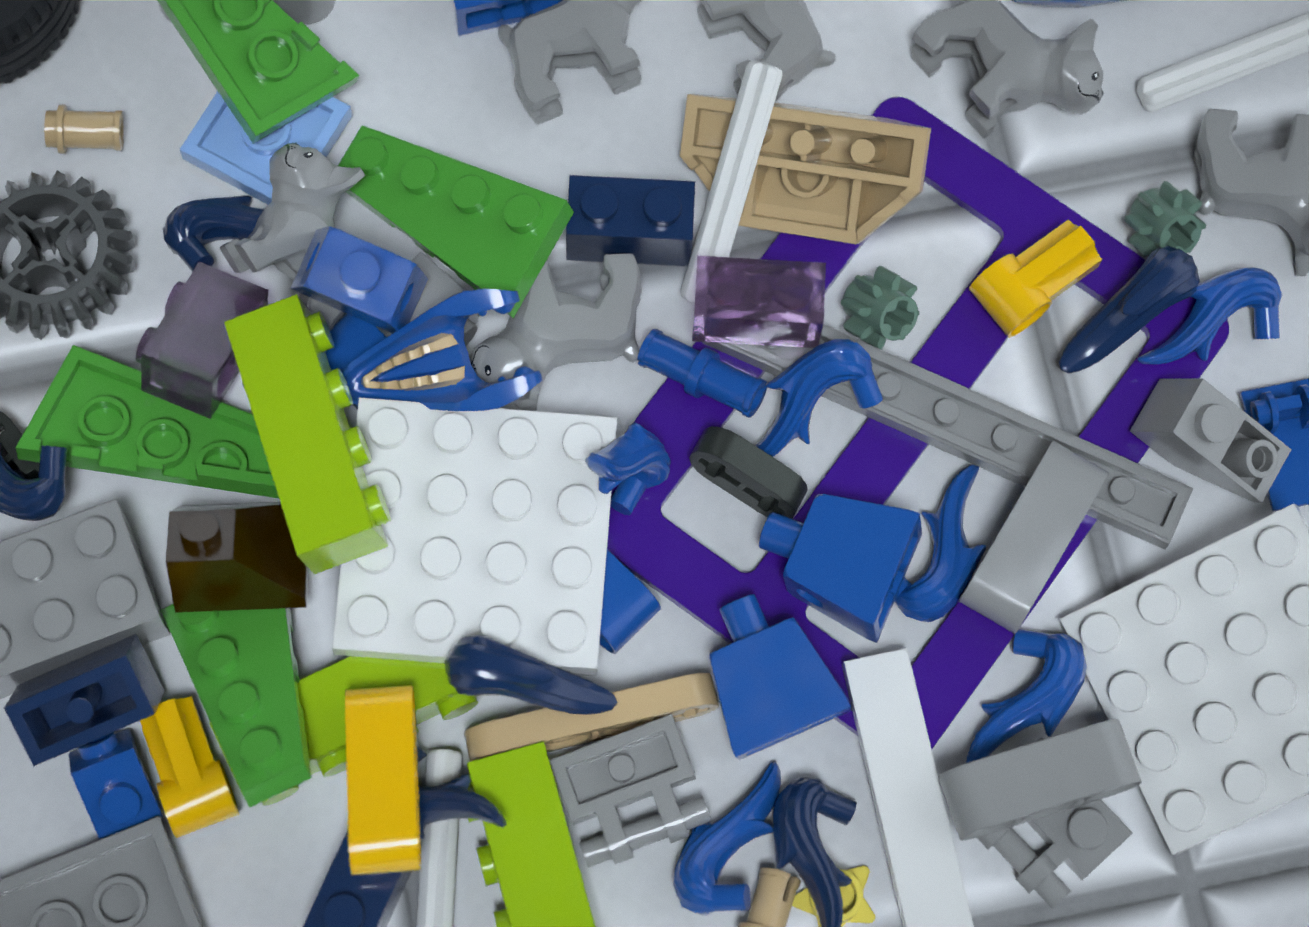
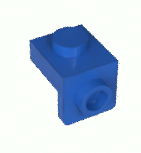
M125 729L118 733L112 732L82 745L68 754L70 774L99 840L158 816L163 817L161 806L139 758L135 740L130 729Z

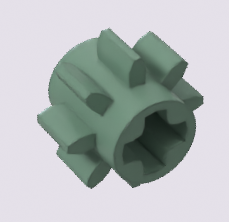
M1163 181L1160 189L1153 188L1140 192L1131 206L1130 215L1125 216L1124 219L1136 231L1131 236L1129 243L1144 256L1165 246L1179 248L1185 253H1190L1197 245L1201 232L1207 225L1194 214L1203 203L1187 189L1179 191L1168 181Z
M878 266L874 277L870 275H857L855 280L847 287L841 300V305H843L846 315L850 317L843 326L844 330L881 350L886 343V339L892 341L901 339L903 341L914 328L920 312L916 302L911 298L917 291V286L883 266Z

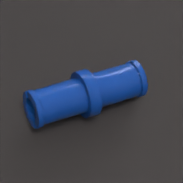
M654 328L646 336L639 350L637 358L639 366L649 368L684 385L685 393L695 398H700L703 395L708 396L741 412L742 415L751 418L756 413L765 397L767 390L766 380L756 378L720 361V354L705 347L699 351Z

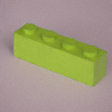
M296 294L225 321L226 331L297 556L315 575L389 547L382 524L391 521L390 513L379 486L375 484L369 487L362 466L372 462L371 455L359 426L349 427L343 408L353 405V401L339 368L330 369L325 351L334 348V343L323 314L320 311L311 314Z
M349 656L300 679V682L297 683L299 701L304 712L311 775L321 771L323 777L333 776L346 770V689L413 685L417 734L419 732L417 725L440 714L443 720H450L470 711L478 705L477 696L459 694L449 684L445 672V663ZM298 785L263 801L262 804L267 806L282 801L296 793L299 787Z
M544 741L467 762L471 778L468 790L491 801L507 821V825L502 828L482 820L488 844L476 847L485 885L489 886L499 883L505 908L493 911L496 926L595 927ZM468 818L469 823L479 820Z

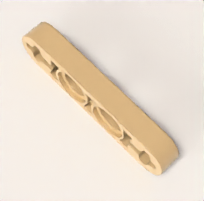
M710 673L689 674L611 692L618 703L611 711L600 714H571L543 708L475 725L464 732L469 759L474 761L543 741L546 751L551 752L606 739L670 714L673 715L675 722L702 716L719 707L712 675Z

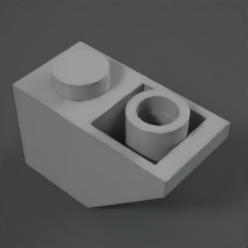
M1203 378L1159 379L1130 430L1131 433L1173 466L1256 503L1263 502L1292 450Z

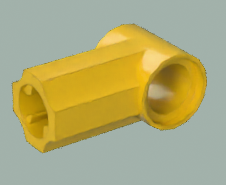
M1067 220L1017 257L1014 254H1008L994 262L972 282L969 290L1007 337L1011 338L1037 321L1050 308L1052 300L1098 268L1102 259L1096 250L1094 240L1084 228Z
M192 696L179 699L173 698L159 703L156 713L140 720L150 755L154 760L161 782L156 783L157 790L174 836L178 838L240 815L220 760L215 761Z

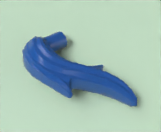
M1247 267L1234 269L1199 283L1197 291L1191 296L1196 299L1195 305L1185 322L1165 343L1140 356L1138 361L1142 364L1150 365L1166 364L1179 360L1193 352H1196L1201 360H1208L1210 346L1219 327L1229 316L1244 307L1254 309L1255 339L1280 338L1279 303L1282 292L1277 279L1271 272L1261 268Z
M834 339L819 344L769 381L766 385L768 388L782 390L780 410L770 429L755 446L773 457L795 438L810 444L809 424L813 408L822 394L835 384L849 381L859 408H870L879 404L883 397L872 370L870 354L862 346L850 339Z
M635 422L628 426V431L625 434L616 438L601 451L589 453V456L585 459L588 468L599 476L598 490L601 493L608 494L618 485L611 497L610 506L617 512L628 516L631 515L647 488L660 485L668 479L671 460L660 440L653 433Z
M968 466L952 480L935 514L924 511L921 513L931 532L933 557L928 570L913 584L905 577L894 602L906 617L922 622H933L942 618L958 602L986 551L987 546L983 544L970 548L963 530L965 504L978 474L979 466Z
M1018 629L1013 643L1014 654L1044 659L1043 669L1038 678L1017 696L999 703L982 704V709L989 715V719L974 738L969 748L966 763L990 756L1006 740L1035 724L1042 723L1048 737L1053 735L1057 726L1073 704L1085 680L1087 664L1080 642L1064 633L1048 634Z
M775 761L770 763L753 791L730 813L713 824L708 822L693 828L674 870L673 886L681 907L700 915H708L715 911L749 910L751 894L748 884H717L721 870L740 847L757 837L773 833V827L764 821L774 808L780 792L781 771Z

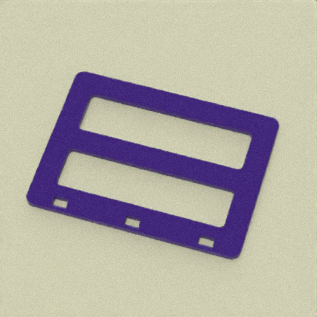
M905 97L889 98L883 101L871 115L931 128L924 182L1000 234L1001 243L972 282L985 269L1003 256L1014 254L1017 257L1067 220L1084 228L1094 240L1096 250L1102 259L1098 268L1074 285L1103 305L1137 273L1146 259L912 100ZM781 232L739 287L808 317L868 237L860 244H852ZM972 282L911 361L912 364L969 389L972 388L1008 339L1007 335L970 292L969 287ZM1190 296L1166 308L1140 329L1146 335L1147 344L1085 427L1079 438L1135 463H1139L1150 447L1131 433L1130 430L1159 379H1199L1229 336L1228 320L1219 327L1213 338L1208 360H1201L1197 353L1193 352L1179 360L1166 364H1142L1138 361V358L1162 345L1175 334L1191 313L1196 299ZM705 330L692 346L699 351L705 347L714 350L720 354V361L756 378H761L766 372L703 344L702 339ZM667 378L634 422L653 433L664 445L671 460L668 479L660 485L647 488L629 516L617 512L610 506L607 550L632 574L729 644H732L733 641L719 609L735 600L755 594L769 627L794 617L850 703L842 664L844 661L860 657L812 624L806 616V610L809 605L787 592L783 573L788 558L768 551L755 570L749 573L740 572L662 515V506L693 467L689 457L704 430L711 426L723 428L736 411L705 395L695 398L685 393L684 385ZM868 418L793 519L804 523L814 498L819 494L885 505L929 444ZM618 485L612 489L611 497L617 489ZM1085 515L1024 621L1089 533L1097 519ZM960 602L957 603L912 665L931 749L937 744L1015 635ZM853 711L835 718L837 722L858 736Z

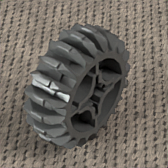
M58 170L52 177L50 184L44 185L40 175L31 172L28 180L29 188L19 190L17 184L7 180L5 189L9 197L0 201V319L6 316L5 323L8 329L16 334L29 323L33 337L40 340L46 334L49 325L54 324L59 336L67 339L70 333L69 322L78 319L81 326L85 329H92L94 323L90 312L95 308L102 313L112 315L114 306L107 296L108 293L127 295L128 285L121 275L134 272V259L126 252L134 248L135 241L132 233L123 229L127 224L123 210L119 208L111 209L112 199L103 189L92 194L90 182L82 176L69 188L65 174ZM59 216L52 222L48 223L34 222L36 220L46 217ZM95 232L98 235L97 254L91 268L85 274L81 270L77 259L87 247L85 240ZM14 237L20 244L21 250L17 258L11 263L14 270L3 280L1 270L3 255L8 243ZM33 244L43 252L52 249L54 256L56 249H58L65 266L55 258L47 261L45 256H43L41 262ZM57 286L66 289L54 294L38 295L49 287Z

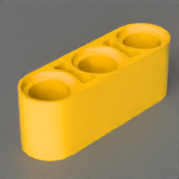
M413 685L346 689L347 810L352 875L421 871L417 733Z

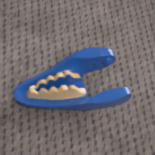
M500 289L463 291L430 308L399 329L398 332H394L353 360L342 372L353 404L358 405L359 398L419 402L430 410L484 411L498 409L522 397L543 381L540 370L534 371L524 366L518 368L512 378L506 379L501 376L498 382L487 383L476 374L471 366L464 342V327L471 315L478 313L480 316H485L487 311L491 309L500 314L511 312L515 303L520 302L518 291Z

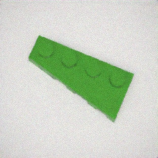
M157 0L252 143L259 141L356 84L360 76L344 60L341 63L337 61L319 44L320 38L302 21L299 24L295 22L273 0Z
M363 125L338 164L340 167L347 168L360 167L365 174L346 193L391 227H396L411 238L419 248L432 258L435 256L451 268L460 279L475 290L500 289L518 291L520 302H516L511 312L507 313L512 318L516 315L574 213L565 199Z
M75 345L70 349L16 446L18 460L39 463L41 446L67 448L66 467L279 499L253 414Z
M172 604L161 609L249 808L311 779L304 712L299 701L297 685L300 679L298 663L293 652L291 633L294 631L290 608L175 613L174 605Z

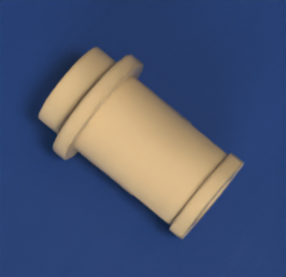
M59 104L57 110H46L44 120L45 145L49 148H57L59 154H66L67 148L115 149V151H122L124 141L122 110H115V112L68 111L66 104Z
M761 868L747 921L739 923L738 927H786L801 880L796 876L790 877L791 874L785 871Z

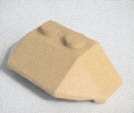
M687 94L680 157L691 170L696 172L710 192L737 98ZM775 102L738 226L860 244L923 192L931 128L888 118Z

